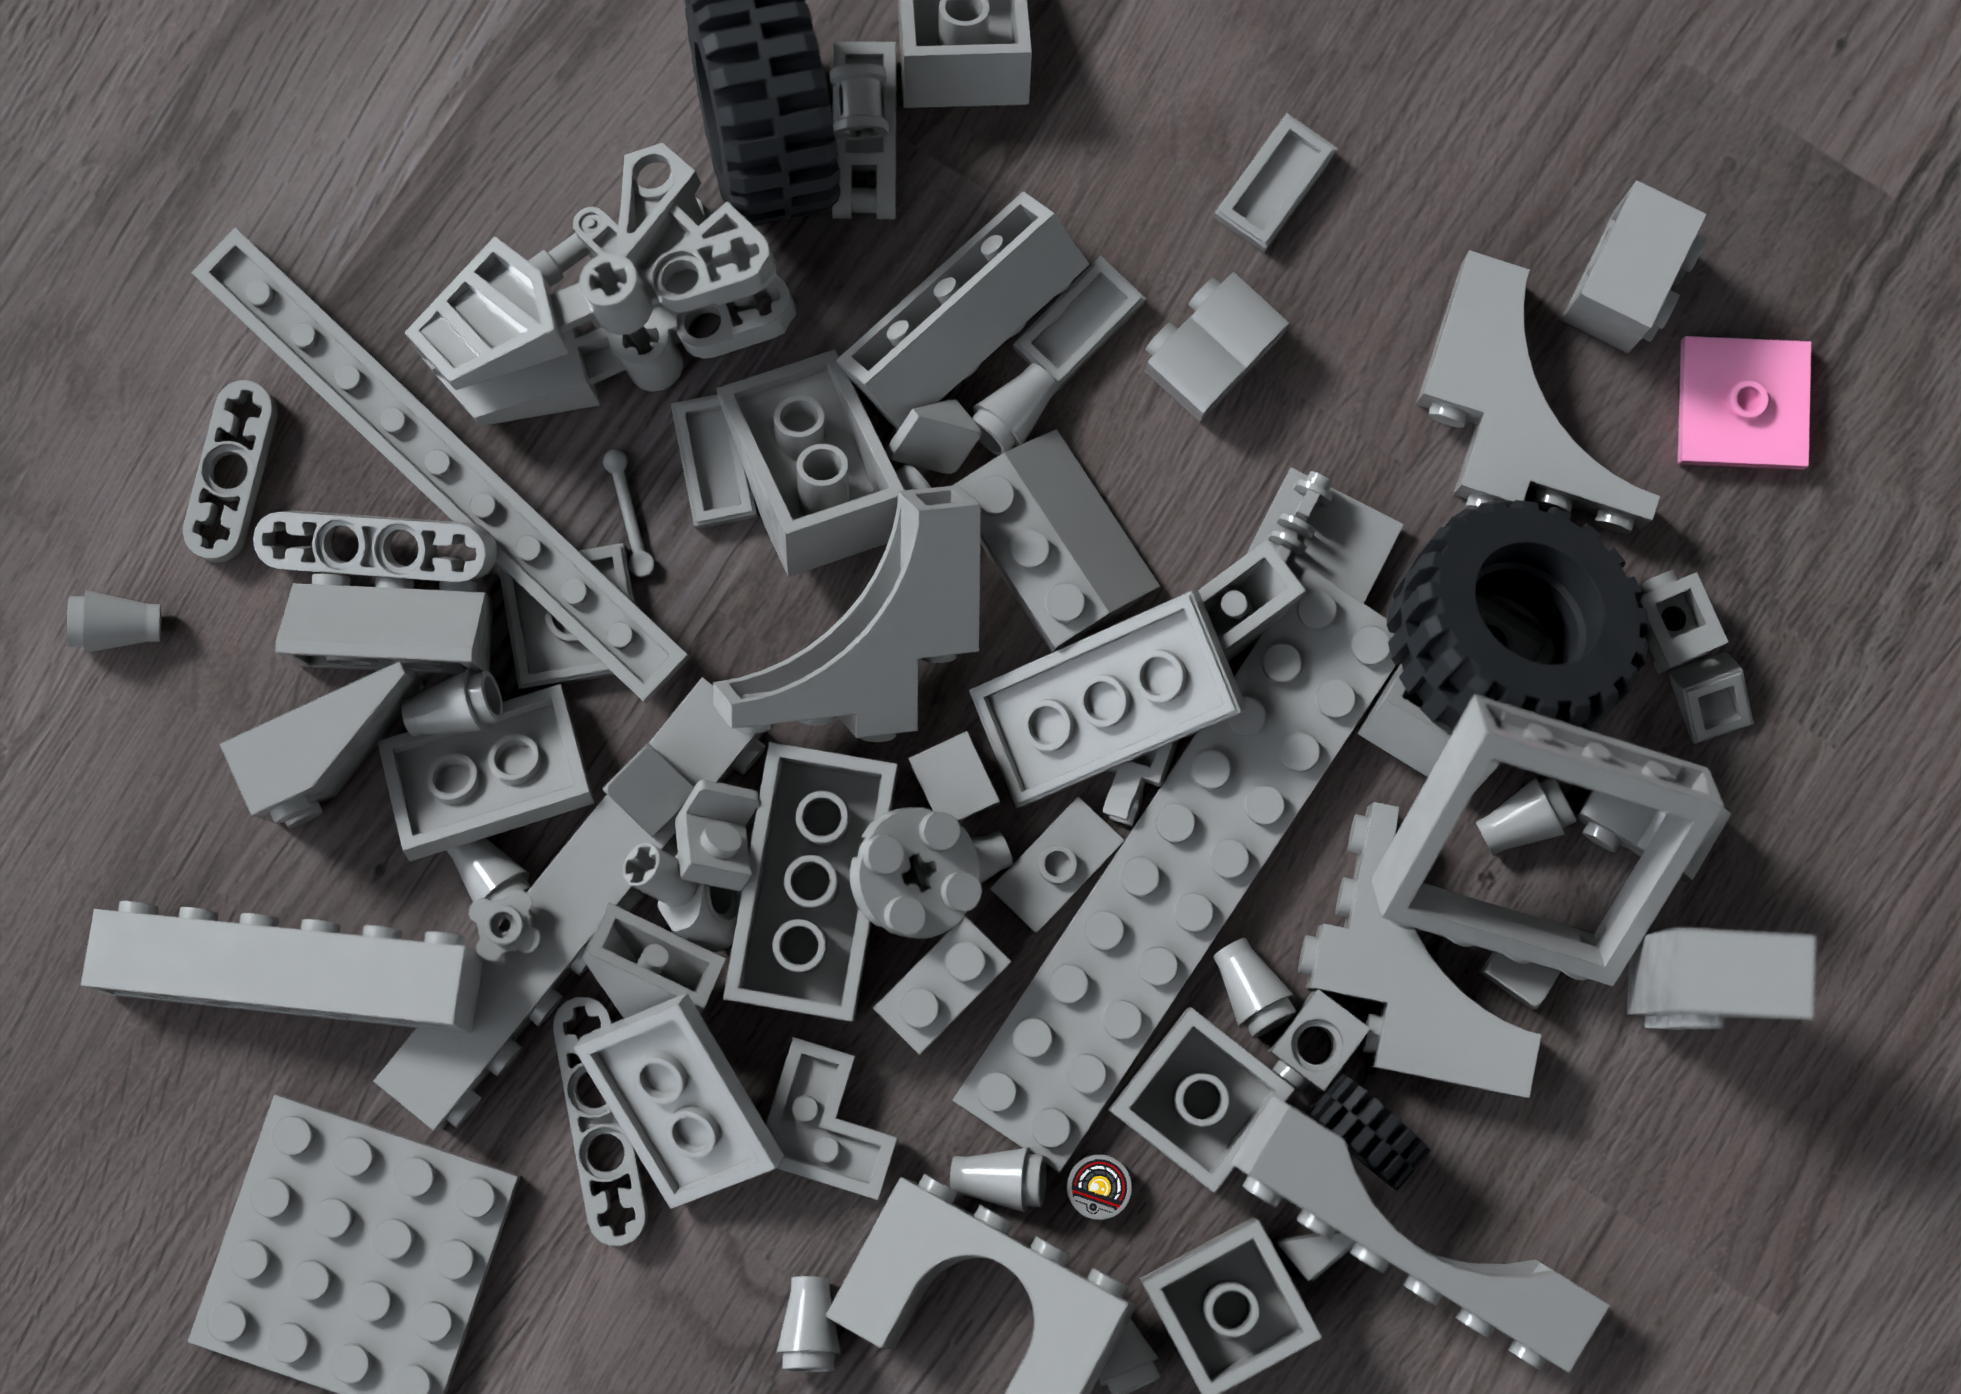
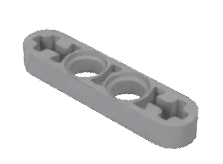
M292 510L270 513L263 517L255 527L253 536L254 549L260 560L270 567L286 570L462 582L480 579L488 574L495 565L497 557L496 542L491 533L481 525L468 522ZM342 525L353 530L359 542L358 552L349 562L339 559L332 550V536ZM286 530L290 535H313L312 546L286 549L284 545L276 544V532ZM400 530L410 532L418 542L419 551L417 558L409 566L399 564L391 554L392 538ZM465 539L466 546L476 548V559L465 562V565L463 559L459 557H436L437 545H457L463 543Z
M575 997L566 1001L557 1010L553 1021V1032L587 1222L592 1234L600 1242L609 1246H623L636 1240L644 1232L648 1222V1207L639 1157L607 1103L599 1108H591L580 1100L577 1093V1085L580 1078L588 1071L583 1063L572 1067L570 1054H577L573 1047L581 1038L579 1035L568 1034L567 1023L576 1020V1009L580 1007H585L588 1016L599 1017L601 1028L613 1024L614 1020L610 1010L601 1001L592 997ZM601 1134L616 1136L624 1146V1159L622 1164L615 1170H599L590 1161V1144ZM629 1174L632 1188L620 1187L618 1192L622 1207L634 1208L635 1219L626 1223V1234L616 1235V1229L613 1225H603L601 1221V1213L611 1208L609 1190L596 1195L593 1181L611 1182Z

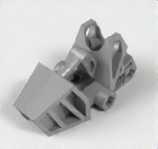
M659 143L624 155L618 225L601 209L586 207L580 210L574 217L573 229L575 233L548 253L542 250L528 261L494 236L404 333L430 370L477 424L484 426L600 406L595 383L624 370L628 372L633 383L642 390L651 392L664 390L676 382L683 370V357L675 343L682 342L686 351L690 354L705 359L764 342L786 332L789 324L796 316V304L786 283L775 273L776 260L764 236L728 201L714 213L708 210L702 201L695 196L696 191L701 185L696 171L664 143ZM656 162L665 163L670 166V176L663 185L647 189L637 184L638 175L645 166ZM587 255L592 258L583 268L579 283L553 293L551 287L564 278L563 272ZM764 297H770L772 300V313L761 316L758 311L760 307L759 300ZM737 307L738 315L742 322L741 325L736 326L728 308ZM706 313L717 314L721 317L719 329L713 335L701 339L689 335L690 324L696 317ZM592 321L597 330L579 337L575 327Z

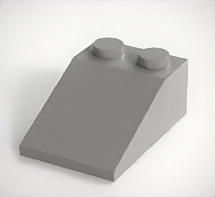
M898 0L904 108L1029 105L1032 48L1027 0Z
M835 349L717 388V396L764 526L788 577L887 544L893 529L898 504V491H905L848 375L836 361L839 356Z
M1476 594V602L1484 623L1503 646L1529 661L1550 664L1556 652L1555 645L1545 626L1531 611L1521 604L1500 595ZM1396 664L1357 734L1426 777H1429L1451 737L1448 734L1451 728L1439 718L1433 723L1420 710L1424 703L1416 693L1409 696L1399 678L1404 671L1402 664ZM1493 759L1475 791L1497 768L1499 760Z
M399 661L221 743L222 751L251 815L275 824L285 822L287 828L299 826L320 816L323 813L320 804L337 796L378 745L377 741L382 740L402 716V701L414 697V695L424 689L425 685L420 675Z

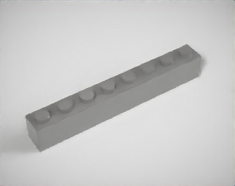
M703 677L649 742L693 787L700 780L724 783L734 770L743 776L754 765L766 748L759 741L765 732L745 733L730 728L713 706V685ZM606 795L527 892L533 900V906L529 912L533 919L534 928L539 931L541 936L538 947L531 953H523L520 950L506 952L496 961L483 959L473 1032L462 1033L416 1028L373 1082L432 1130H442L449 1122L456 1128L459 1127L480 1102L481 1097L474 1091L491 1071L495 1076L499 1077L520 1053L522 1046L515 1040L531 1021L539 1027L557 1008L563 996L556 990L569 973L574 971L577 975L581 976L589 968L582 957L607 904L611 903L633 914L643 901L645 896L637 888L627 883L623 876V865L629 852L637 845L649 843L674 857L677 855L675 818L678 813L652 838L614 800ZM505 919L499 926V929L502 932L508 931L511 927L510 921Z

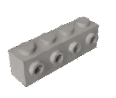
M1023 191L836 361L873 409L899 430L912 409L938 403L957 384L970 377L990 354L1008 338L1020 332L1033 315L1054 296L1065 291L1073 279L1090 264L1055 213Z

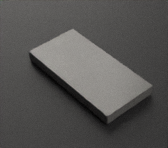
M1199 590L1183 594L969 690L1016 808L1029 805L1247 711Z

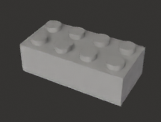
M769 742L759 805L757 807L749 851L751 876L742 891L723 999L855 1022L872 922L864 916L854 899L850 884V867L852 858L858 857L860 845L865 839L861 836L867 827L881 815L892 811L899 773L897 764Z

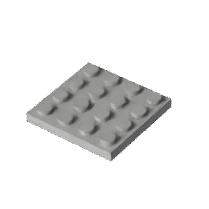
M274 1094L188 1343L338 1394H446L521 1176L280 1094Z

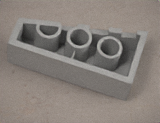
M1680 928L1644 935L1629 960L1627 1015L1645 1016L1644 1028L1668 1030L1723 1028V1018L1813 1019L1815 936Z

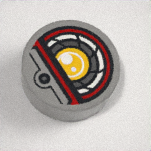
M1094 1154L1081 1159L1071 1169L1067 1179V1194L1070 1202L1080 1214L1090 1219L1104 1220L1116 1216L1126 1207L1131 1196L1132 1183L1128 1171L1118 1160L1108 1155Z

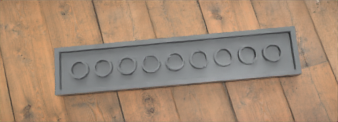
M1309 567L1305 569L1298 580L1306 590V593L1272 627L1262 634L1234 676L1247 711L1196 733L953 1098L954 1102L1022 1148L1029 1147L1031 1154L1045 1155V1163L1059 1173L1396 666L1392 661L1388 641L1394 633H1389L1386 625L1387 619Z

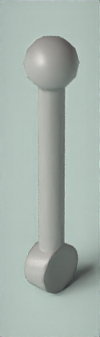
M612 449L604 455L603 466L608 472L612 473L633 555L629 560V568L637 577H647L654 571L655 561L650 554L645 552L624 472L628 459L623 451Z

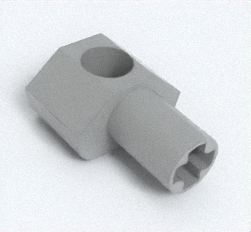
M649 843L637 845L629 852L623 865L625 881L658 900L657 907L673 933L713 953L726 949L733 944L743 889L736 891L680 879L678 853L674 857Z

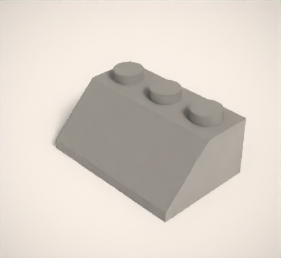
M1057 429L1002 453L952 485H959L981 504L980 544L1051 653L1074 644L1160 588L1149 568Z
M313 574L312 584L293 583L276 638L275 653L299 667L379 671L400 661L414 672L459 674L469 668L476 671V673L490 672L494 600L485 592H477L478 583L472 581H439V590L414 589V580L407 578L377 577L375 587L350 586L351 577Z

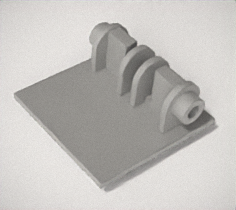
M1290 467L1247 554L1268 539L1298 580L1305 569L1309 567L1364 604L1404 524L1331 488L1333 482L1327 477L1313 471L1306 475Z

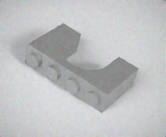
M926 1174L922 1176L919 1184L900 1177L829 1308L826 1317L880 1348L895 1350L925 1292L938 1275L950 1266L964 1260L975 1258L993 1259L1009 1268L1021 1280L1029 1294L1034 1311V1331L1030 1347L1005 1394H1091L1137 1307L1135 1304L1122 1298L1127 1286L1095 1268H1092L1088 1278L1066 1267L1065 1264L1070 1257L1069 1253L1037 1236L1031 1246L1009 1235L1014 1225L1013 1222L982 1205H979L975 1215L953 1203L958 1194L957 1191Z

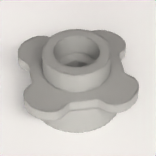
M518 889L512 890L506 898L490 901L482 897L476 899L471 904L469 917L477 923L480 940L476 945V950L480 957L487 961H496L503 953L517 950L523 953H531L538 947L541 936L539 931L534 928L533 919L529 912L533 906V900L527 892ZM503 919H507L511 923L510 929L506 932H502L499 929V922Z

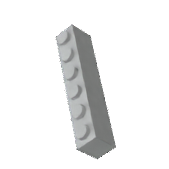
M120 901L118 911L94 909L81 986L105 995L462 1033L473 1032L483 958L477 952L465 947V938L459 935L443 932H426L424 942L401 940L403 933L401 930L373 925H365L362 936L340 934L341 925L313 919H303L301 929L280 928V919L253 913H241L239 923L218 921V912L193 907H180L178 917L157 915L159 907L133 901Z

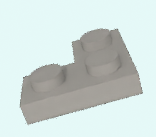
M793 1037L766 1122L768 1130L784 1155L776 1168L878 1200L898 1137L837 1118L856 1056Z

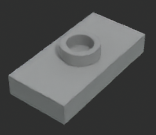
M1077 797L990 890L1033 932L1037 933L1124 842V839L1082 799Z

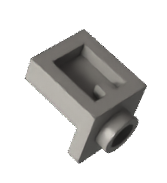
M709 780L697 782L675 818L680 879L736 891L743 889L751 876L745 825L759 805L757 791Z

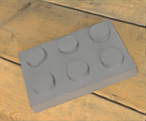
M561 684L502 702L503 715L501 720L490 723V727L486 731L422 734L418 736H412L409 732L377 741L402 850L409 862L595 803L567 697Z
M688 993L586 1034L573 1047L670 1209L776 1169L783 1158V1153Z

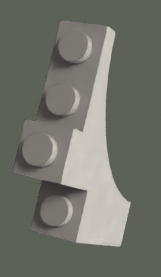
M1469 250L1461 263L1416 403L1418 406L1430 409L1428 417L1439 423L1453 427H1464L1466 421L1476 424L1453 495L1467 499L1465 506L1467 509H1477L1481 503L1496 500L1505 501L1507 508H1509L1515 500L1524 501L1526 493L1535 495L1534 502L1538 503V506L1549 510L1550 507H1555L1569 514L1572 508L1596 515L1595 524L1614 532L1630 534L1633 527L1640 530L1653 520L1660 496L1630 484L1592 459L1559 423L1538 385L1528 355L1524 329V299L1526 281L1530 269Z
M959 485L898 491V504L893 529L885 552L869 583L846 614L825 634L788 659L749 675L713 682V706L730 728L745 733H762L771 730L773 724L798 721L805 725L820 726L832 723L837 716L856 738L869 742H885L894 739L896 733L918 731V658L931 663H946L955 660L957 654L979 651L981 504Z
M1377 802L1371 803L1367 806L1365 816L1355 814L1351 826L1348 852L1356 853L1358 856L1353 879L1342 878L1335 912L1336 915L1346 917L1344 928L1321 924L1317 928L1316 937L1309 935L1304 937L1298 973L1308 975L1306 989H1319L1325 993L1381 1004L1379 1015L1369 1013L1366 1026L1370 1030L1362 1040V1052L1371 1053L1369 1067L1519 1098H1530L1541 1034L1529 1032L1505 1022L1480 1007L1442 972L1429 955L1415 929H1403L1394 925L1389 920L1381 918L1371 878L1396 835L1399 807Z

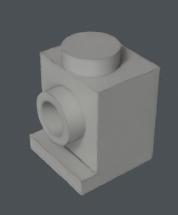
M1673 569L1639 584L1643 598L1637 605L1638 608H1646L1648 614L1649 633L1645 636V639L1654 657L1655 662L1653 664L1658 674L1712 652L1728 643V639L1697 572L1678 579ZM1672 609L1680 615L1681 627L1678 631L1667 630L1661 617L1664 610Z

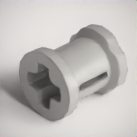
M858 63L841 65L830 70V83L837 86L838 120L833 124L836 138L857 141L877 139L889 133L888 122L882 118L880 84L886 81V68L875 64Z

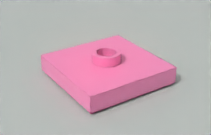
M1685 336L1681 340L1678 464L1806 469L1809 466L1811 342Z

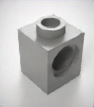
M1319 989L1312 990L1298 1009L1297 1014L1289 1021L1267 1051L1278 1060L1272 1071L1301 1093H1304L1309 1085L1318 1091H1324L1370 1028ZM1311 1026L1324 1030L1331 1041L1329 1056L1323 1062L1316 1065L1303 1060L1297 1049L1300 1034Z

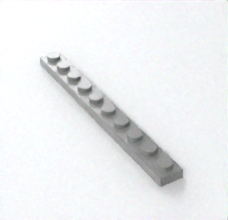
M234 228L191 272L452 521L474 523L488 530L496 542V562L643 702L647 704L691 658L240 231Z

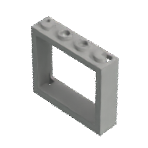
M1474 695L1371 878L1381 918L1387 919L1403 929L1411 930L1418 928L1445 936L1460 946L1471 947L1475 945L1499 952L1518 963L1529 964L1533 962L1560 970L1576 980L1590 979L1614 986L1720 814L1724 804L1711 773L1706 767ZM1493 759L1667 813L1595 934L1422 883Z

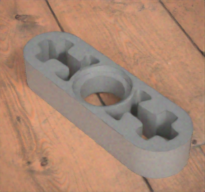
M239 380L225 386L217 396L184 520L183 537L188 548L202 559L213 563H222L233 559L244 547L277 422L278 410L275 400L262 386L252 381ZM248 396H253V403L262 410L259 418H248L242 435L248 441H255L253 450H249L242 444L234 441H222L224 433L237 438L240 419L231 413V409L234 404L244 405ZM227 455H239L244 458L248 470L245 480L242 484L232 489L219 487L214 479V468L217 462ZM209 493L223 501L239 502L237 511H233L224 505L221 525L230 530V535L227 540H216L213 549H208L209 541L200 535L202 525L212 526L214 524L219 508L212 502H206Z

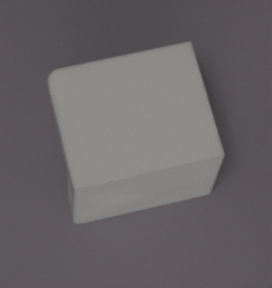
M967 731L909 758L914 774L933 811L950 813L957 821H960L986 808L990 810L1000 805L999 798Z

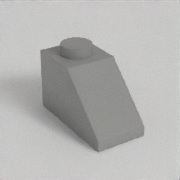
M1267 539L1199 589V593L1226 659L1229 662L1260 639L1262 634L1272 627L1306 593V590Z
M611 903L607 904L582 957L623 1018L630 1017L685 993H688L701 1015L725 962V958Z

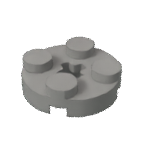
M925 808L896 809L875 819L861 836L865 839L860 845L858 857L852 858L850 884L859 909L876 926H881L890 933L908 938L934 937L953 928L962 920L966 912L973 909L979 902L982 889L979 882L980 865L978 854L969 834L950 813ZM913 855L916 856L919 862H926L928 868L925 884L920 889L916 884H905L902 874L910 869L908 858Z

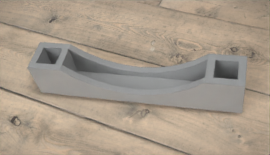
M1271 1096L1231 1162L1249 1175L1243 1185L1244 1188L1275 1207L1278 1206L1283 1197L1303 1208L1296 1220L1328 1240L1332 1239L1336 1230L1356 1241L1350 1251L1351 1254L1382 1273L1386 1271L1390 1263L1409 1274L1403 1286L1435 1306L1439 1304L1443 1295L1462 1307L1456 1316L1458 1320L1489 1339L1496 1328L1514 1339L1508 1350L1541 1371L1549 1360L1569 1373L1610 1306L1537 1260L1509 1264L1468 1263L1433 1254L1413 1244L1397 1232L1371 1202L1354 1171L1344 1139L1274 1096Z

